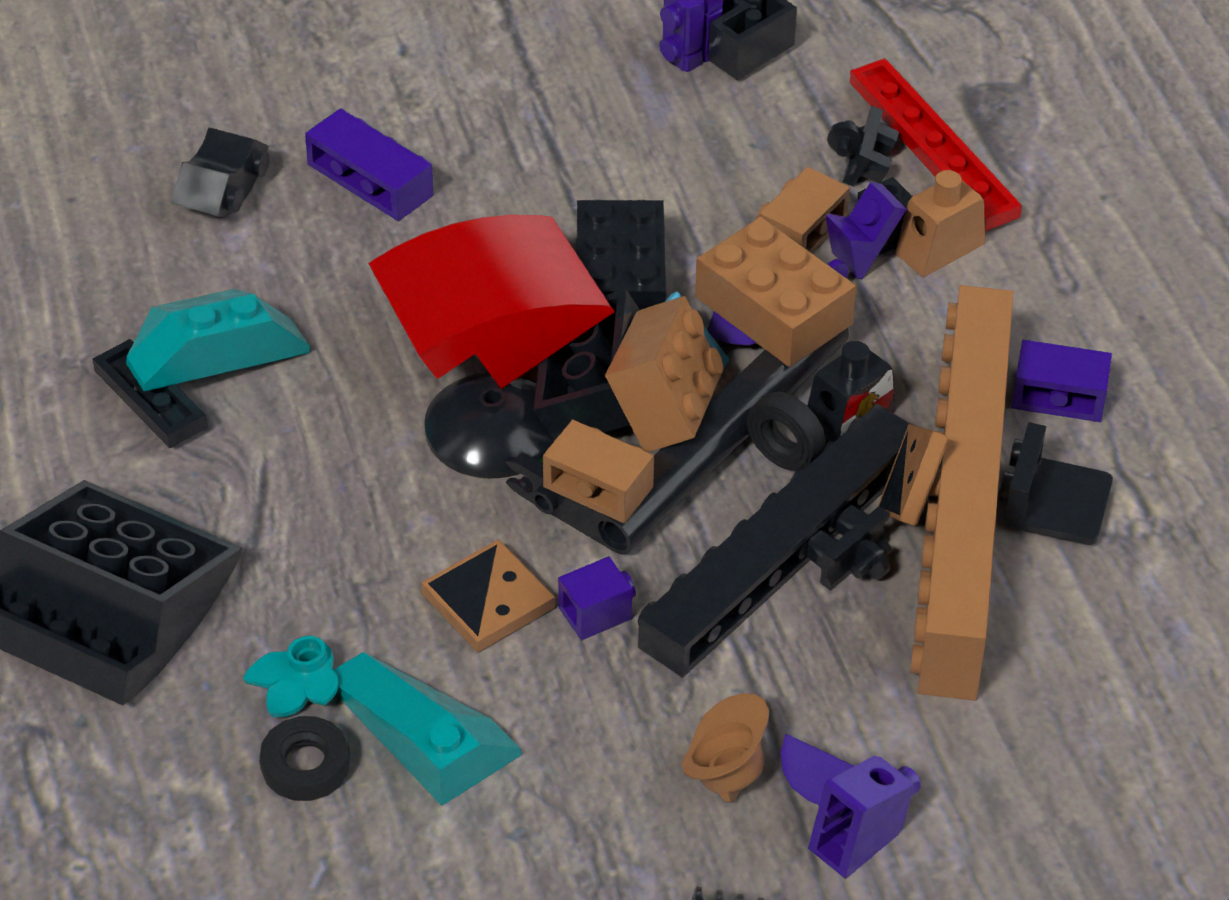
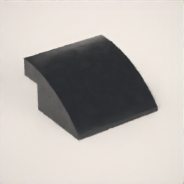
M83 480L0 530V650L123 706L142 691L165 668L200 625L241 557L242 548Z

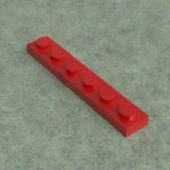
M886 58L850 70L849 83L870 106L883 110L882 119L890 128L899 131L898 137L935 177L944 170L955 171L961 176L963 182L981 195L984 201L985 231L1020 218L1021 203Z

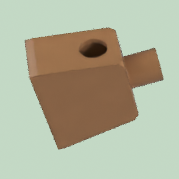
M951 170L939 172L935 177L934 186L913 196L909 200L895 254L924 278L984 245V201L981 195L963 182L957 172Z

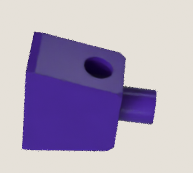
M872 756L827 780L824 784L808 849L843 878H848L901 832L911 797L919 792L921 788L918 775L910 767L901 766L896 769L882 757Z

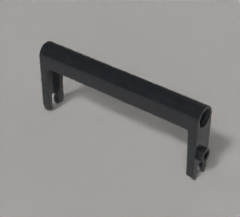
M848 328L791 367H788L765 349L709 402L694 438L663 447L654 455L653 488L625 524L544 488L543 463L522 452L517 458L509 457L505 461L516 473L525 475L521 479L509 478L506 484L518 495L533 503L543 513L555 516L611 551L626 555L750 436L746 422L750 409L768 393L783 392L792 395L848 340L849 330Z

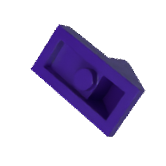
M870 182L849 217L833 214L826 215L832 253L848 266L849 271L857 279H863L907 209L882 184Z

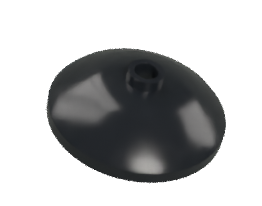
M486 372L470 375L449 384L433 398L425 414V437L430 450L447 467L468 476L494 479L519 475L505 462L509 457L517 458L523 452L539 460L554 443V439L533 410L536 383L523 377H518L501 389L491 374Z

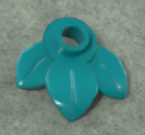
M316 636L297 638L289 645L287 651L265 654L252 664L243 676L245 683L268 689L266 706L271 717L294 715L305 706L308 700L318 705H326L335 696L339 687L338 675L332 669L334 664L332 650L322 639Z

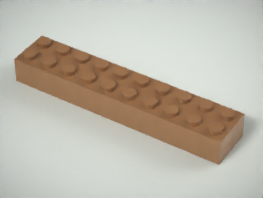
M959 285L957 303L948 302L945 329L954 331L953 335L944 334L941 361L950 362V366H941L938 393L945 394L947 397L946 399L938 398L935 425L936 427L943 428V432H936L948 436L949 441L929 491V496H935L937 499H928L925 531L933 532V535L924 534L921 562L922 568H930V571H920L917 599L918 605H926V607H917L914 642L922 643V645L913 644L910 673L919 674L918 694L973 701L977 699L987 634L1014 295L1012 290Z

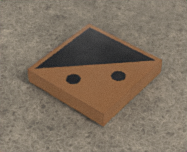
M908 424L878 506L890 513V517L913 526L918 523L949 441L948 436L930 429Z
M499 539L421 582L423 596L477 653L555 608V596Z

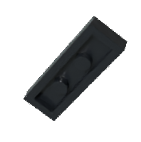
M131 339L92 358L94 371L169 449L208 428L206 414L176 384L143 391L126 364L127 355L134 343Z

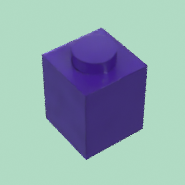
M609 556L558 577V608L581 641L632 619V598L636 596L634 583L626 571L620 572Z

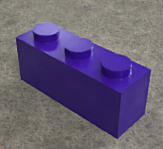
M341 108L305 133L307 164L398 222L434 196L431 163L424 157L416 155L398 144L393 138L385 136L367 125L362 119L354 117Z

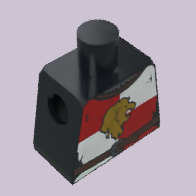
M850 341L843 345L841 356L816 373L807 406L817 416L823 427L825 445L830 441L835 442L847 431L849 425L857 416H864L876 404L881 405L892 413L895 412L893 369L890 364L869 350L865 343Z

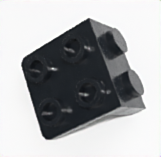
M1028 422L1024 439H1015L1013 443L1009 466L1016 467L1014 473L1005 472L1002 482L1000 499L1008 501L1004 526L1087 545L1095 544L1099 538L1112 486V475L1101 470L1042 458L1047 426Z

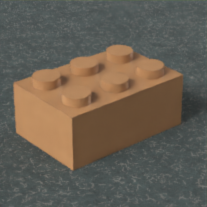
M762 217L751 222L697 258L695 297L788 367L793 366L853 324L857 286Z
M684 295L636 312L605 377L642 449L645 452H650L695 437L723 372V363L719 352L715 348L710 347L704 335V325L697 310L691 309Z

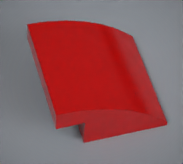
M510 214L481 217L450 224L408 240L368 263L416 352L436 379H439L476 354L502 389L614 313V310L552 216Z

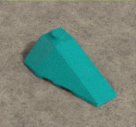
M365 652L360 653L334 669L339 678V687L336 695L441 806L521 756V749L491 718Z

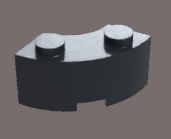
M208 127L204 141L197 154L190 161L182 162L171 204L221 217L238 212L257 178L263 177L267 172L270 159L267 153L269 145L252 138Z

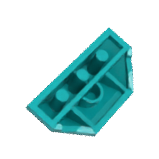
M230 289L151 307L127 355L126 364L143 391H148L310 353V345L294 322L286 315L253 293Z

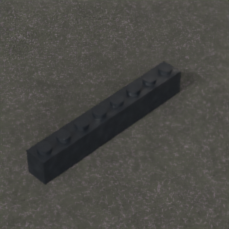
M876 404L864 416H857L841 437L835 442H828L820 455L807 467H800L783 489L778 493H771L754 515L748 520H741L725 541L718 547L713 546L708 549L696 567L688 574L683 573L679 575L672 583L668 592L658 601H651L643 608L637 621L639 625L638 648L683 678L810 561L807 557V548L811 537L821 530L826 531L835 538L839 534L836 532L837 519L845 509L853 505L864 511L883 494L908 424L910 423L879 404Z

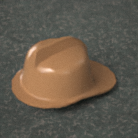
M742 693L730 696L715 704L703 716L697 726L690 747L681 764L684 774L692 779L700 780L707 789L718 793L725 802H734L740 791L756 781L764 768L761 739L769 717L766 701L756 694Z

